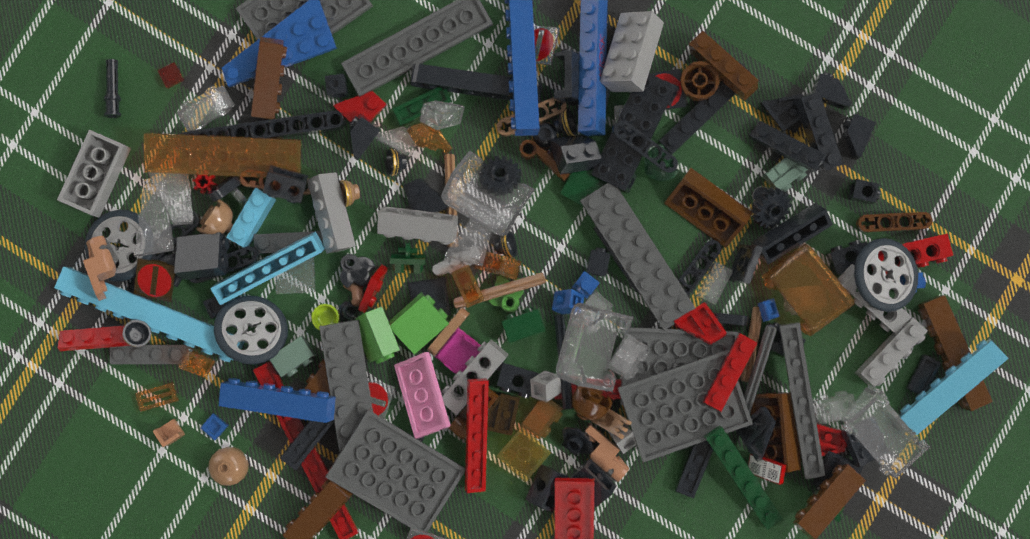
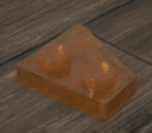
M432 119L413 125L407 130L418 147H427L434 151L440 148L443 149L444 153L452 150V147L439 130L438 125Z

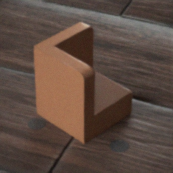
M175 419L153 430L162 447L171 445L185 435Z

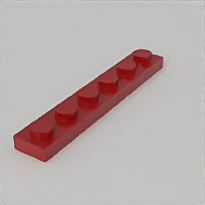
M487 378L467 380L465 491L467 493L486 491L489 384Z

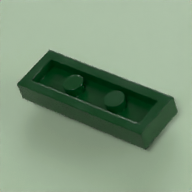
M439 86L393 108L400 126H405L453 103L447 89L443 90Z

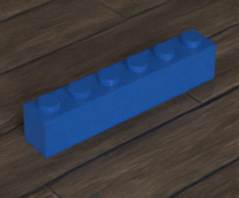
M229 378L228 381L220 385L219 406L327 423L334 420L336 397L329 396L328 392H317L315 394L311 393L309 389H299V391H296L290 386L276 388L275 384L266 383L258 385L256 381H246V383L240 382V379Z

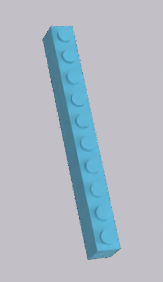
M69 267L62 268L54 287L60 290L59 294L69 298L72 295L78 297V302L86 305L90 302L96 305V309L103 312L110 310L113 312V316L121 319L127 317L131 320L144 321L152 332L159 334L161 331L166 333V337L177 341L179 338L184 340V345L192 348L196 345L202 348V352L209 355L216 353L220 355L219 359L226 362L233 360L219 348L215 340L213 325L135 295L105 282L108 290L105 292L106 299L99 301L87 274ZM241 341L237 344V347L240 350L242 349L244 341Z

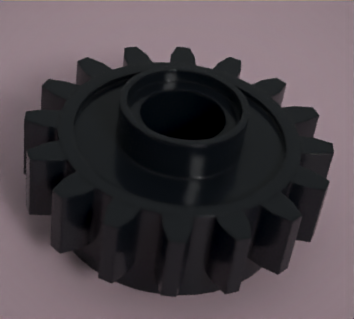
M495 156L494 161L489 158L488 164H482L483 169L479 170L480 183H482V188H487L488 194L493 193L495 196H505L508 193L512 194L513 189H518V183H521V169H518V163L513 164L512 158L507 161L506 156H503L502 159Z
M770 187L755 198L751 210L753 213L752 218L759 226H763L765 229L768 226L774 228L775 224L780 225L781 219L786 220L785 214H790L788 208L792 206L789 203L792 199L784 190L778 187L774 190Z

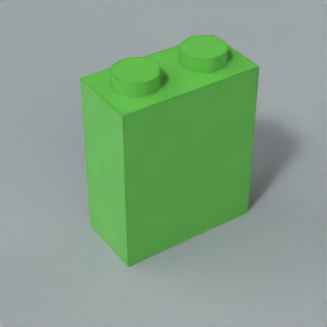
M422 292L388 321L391 330L414 355L449 324L446 319L448 315L442 308L438 310L434 306L436 302L429 294L425 296Z
M383 307L366 312L354 319L359 320L363 350L369 363L376 361L379 364L395 357L394 353L400 349Z

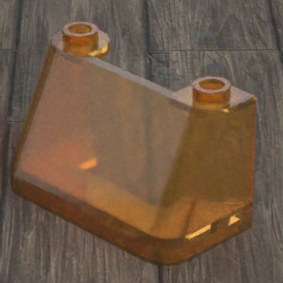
M807 244L792 250L761 276L764 285L768 289H778L801 318V331L809 336L817 333L854 305L851 295L816 252Z

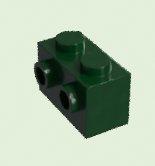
M533 307L522 310V315L516 316L513 313L504 316L505 320L501 322L509 343L546 331L538 309L534 310Z

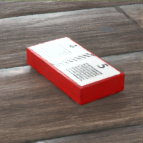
M750 454L748 467L755 476L779 485L783 484L786 470L785 464L766 457L756 461L752 454Z

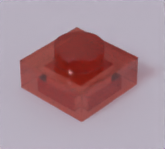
M175 62L158 70L163 83L168 89L185 80Z

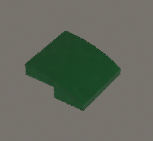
M593 170L574 172L570 175L560 194L583 206L580 200L606 185L607 182L593 176Z

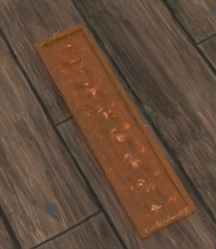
M144 133V172L267 177L270 165L301 173V140Z

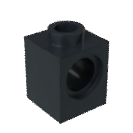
M344 74L325 76L326 92L330 99L349 97L347 78Z
M860 179L853 180L848 200L866 204L876 203L881 193L879 184ZM863 187L868 189V197L862 194Z
M596 247L595 250H591L586 271L588 274L606 277L611 255L606 253V249Z

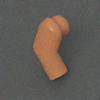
M353 282L346 289L352 292V305L358 307L364 293L362 287Z

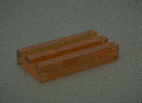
M174 382L135 393L140 412L179 401L174 388ZM170 388L169 392L141 399L142 395ZM170 395L172 396V399L148 405L145 407L143 406V403Z

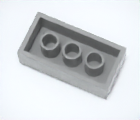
M653 11L620 14L600 82L611 92L644 91L664 24Z
M89 130L57 200L92 216L100 217L131 148Z

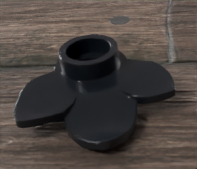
M347 254L340 261L342 268L340 280L346 288L350 287L353 282L367 287L370 281L369 271L374 270L376 265L367 257L357 258L353 254ZM351 260L354 265L348 266L347 261Z

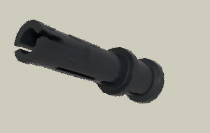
M115 59L106 60V95L103 98L106 109L104 117L106 118L121 117L119 112L121 97L118 95V60Z

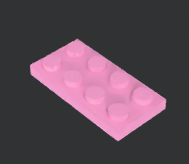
M424 352L395 364L394 367L414 438L419 439L450 427L430 353Z

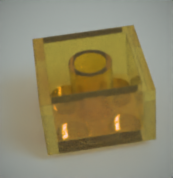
M521 427L496 457L526 482L551 452L527 430Z

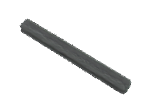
M767 325L744 394L749 414L777 331L776 327Z

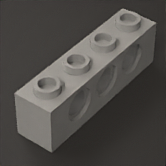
M851 264L836 280L841 285L839 289L847 296L851 294L854 297L852 301L860 308L864 306L867 309L866 314L873 320L879 319L881 321L879 325L885 331L889 332L891 330L897 334L912 316L903 308L888 312L886 316H883L884 311L870 306L860 293L856 292L855 266ZM874 283L872 289L873 292L877 294L879 288L878 285Z
M490 340L488 344L484 341L477 349L480 353L476 358L471 356L465 363L467 368L464 372L459 370L453 377L455 382L452 386L447 385L441 391L444 405L456 415L467 404V380L470 379L468 373H476L477 379H488L509 355L493 340ZM482 357L488 358L489 366L482 365L480 359ZM456 387H463L465 394H458Z

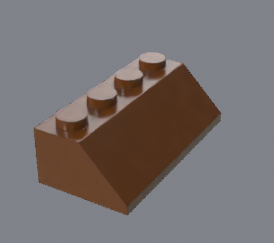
M692 168L688 170L664 203L725 248L743 229L752 215L748 208Z
M790 392L756 394L751 409V416L760 407H766L776 421L763 457L785 464V472L801 470L800 449Z

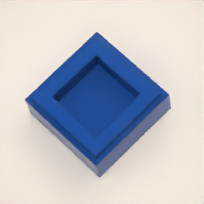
M774 298L758 303L763 322L779 317Z
M213 413L201 426V429L215 441L229 425Z

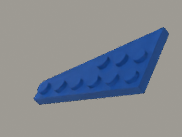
M320 0L307 1L262 36L283 40V46L287 47L286 58H282L281 65H285V67L337 49ZM260 38L222 67L228 87L255 78Z

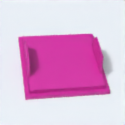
M458 327L435 357L457 374L459 370L464 372L467 368L465 363L471 356L476 358L480 353L477 349L481 345Z

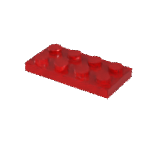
M555 478V539H594V479Z

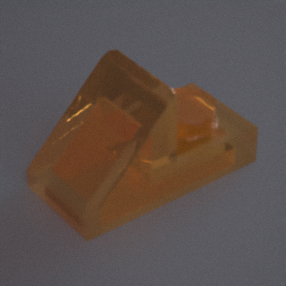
M188 347L179 362V368L206 378L216 361Z

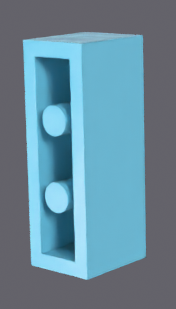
M255 187L226 238L242 247L250 246L254 239V234H257L276 199L269 197Z

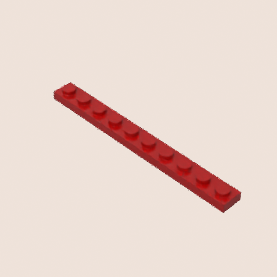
M271 361L253 370L260 385L269 383L275 384L276 388L284 386ZM276 415L287 438L292 443L305 426L302 419ZM314 447L301 465L315 492L320 493L323 490L321 486L328 480L325 477L328 470L316 447ZM344 504L330 519L339 539H349L359 533Z

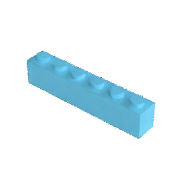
M315 231L215 283L210 289L221 305L318 255L325 247Z
M985 339L976 345V351L972 354L968 352L964 355L957 367L951 366L945 372L946 376L941 380L937 378L931 383V389L926 393L925 391L919 393L912 405L908 403L900 410V419L915 435H918L1009 359L991 339L987 341Z

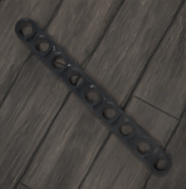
M327 111L181 132L175 136L174 144L177 148L190 152L336 131L345 126L346 120L338 111ZM335 116L341 118L340 123L337 125L332 124V118ZM315 119H321L322 121L321 126L318 128L313 127ZM301 121L303 127L300 130H295V123ZM279 124H283V131L281 133H276V126ZM264 127V134L257 136V129ZM245 129V137L239 139L238 132ZM222 132L227 134L224 141L219 140V135ZM203 135H207L208 140L205 144H201L200 138ZM187 137L189 143L187 146L182 147L181 141Z

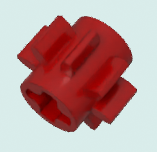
M207 170L204 171V174L197 172L198 176L196 179H192L196 183L194 189L199 190L201 188L200 192L203 195L206 191H210L214 186L218 185L213 180L216 176H209V171ZM208 180V184H202V181Z

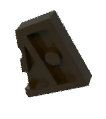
M501 393L488 409V431L512 436L520 397Z

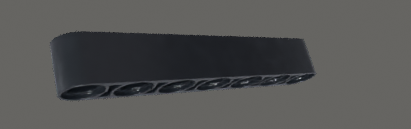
M413 64L410 85L414 87L433 90L441 86L440 88H443V90L447 89L448 92L509 101L513 99V93H509V81H512V77L424 64ZM537 81L538 104L541 101L543 85L539 81Z

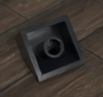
M584 134L549 139L548 141L560 175L593 170L602 159L596 141Z

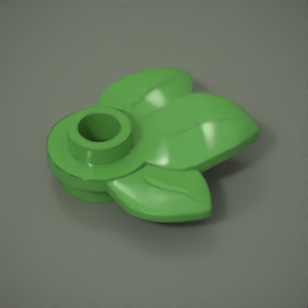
M498 276L495 282V286L505 284L510 281L504 277ZM524 290L491 299L489 302L494 306H501L506 312H514L519 307V298L523 295ZM509 299L513 300L512 306L507 305Z

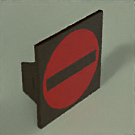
M138 258L134 294L171 302L175 266L168 265L167 262Z

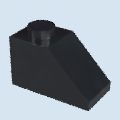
M824 72L816 77L812 92L819 91L823 103L843 110H847L851 106V101L840 80L834 78L833 74Z
M361 113L358 117L354 116L349 123L351 126L349 129L353 155L357 161L380 132L379 126Z
M856 113L847 117L843 124V128H845L843 136L851 156L855 160L861 158L876 122Z

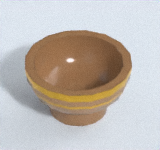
M347 180L339 181L345 207H348L356 199L360 198L359 187L357 184H352Z

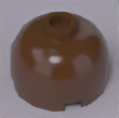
M693 62L682 72L680 79L681 89L692 100H706L716 92L719 85V74L707 62Z
M584 383L581 386L579 384L573 394L572 405L581 419L598 420L605 416L611 408L612 401L610 397L607 396L605 398L602 395L603 391L594 385Z

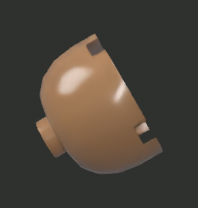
M222 200L215 201L218 204L215 207L211 205L199 222L202 224V227H197V231L202 234H215L217 232L228 234L234 225L231 223L233 213L230 207Z
M225 447L212 455L208 470L211 478L216 483L231 486L245 478L249 463L241 450L236 447Z

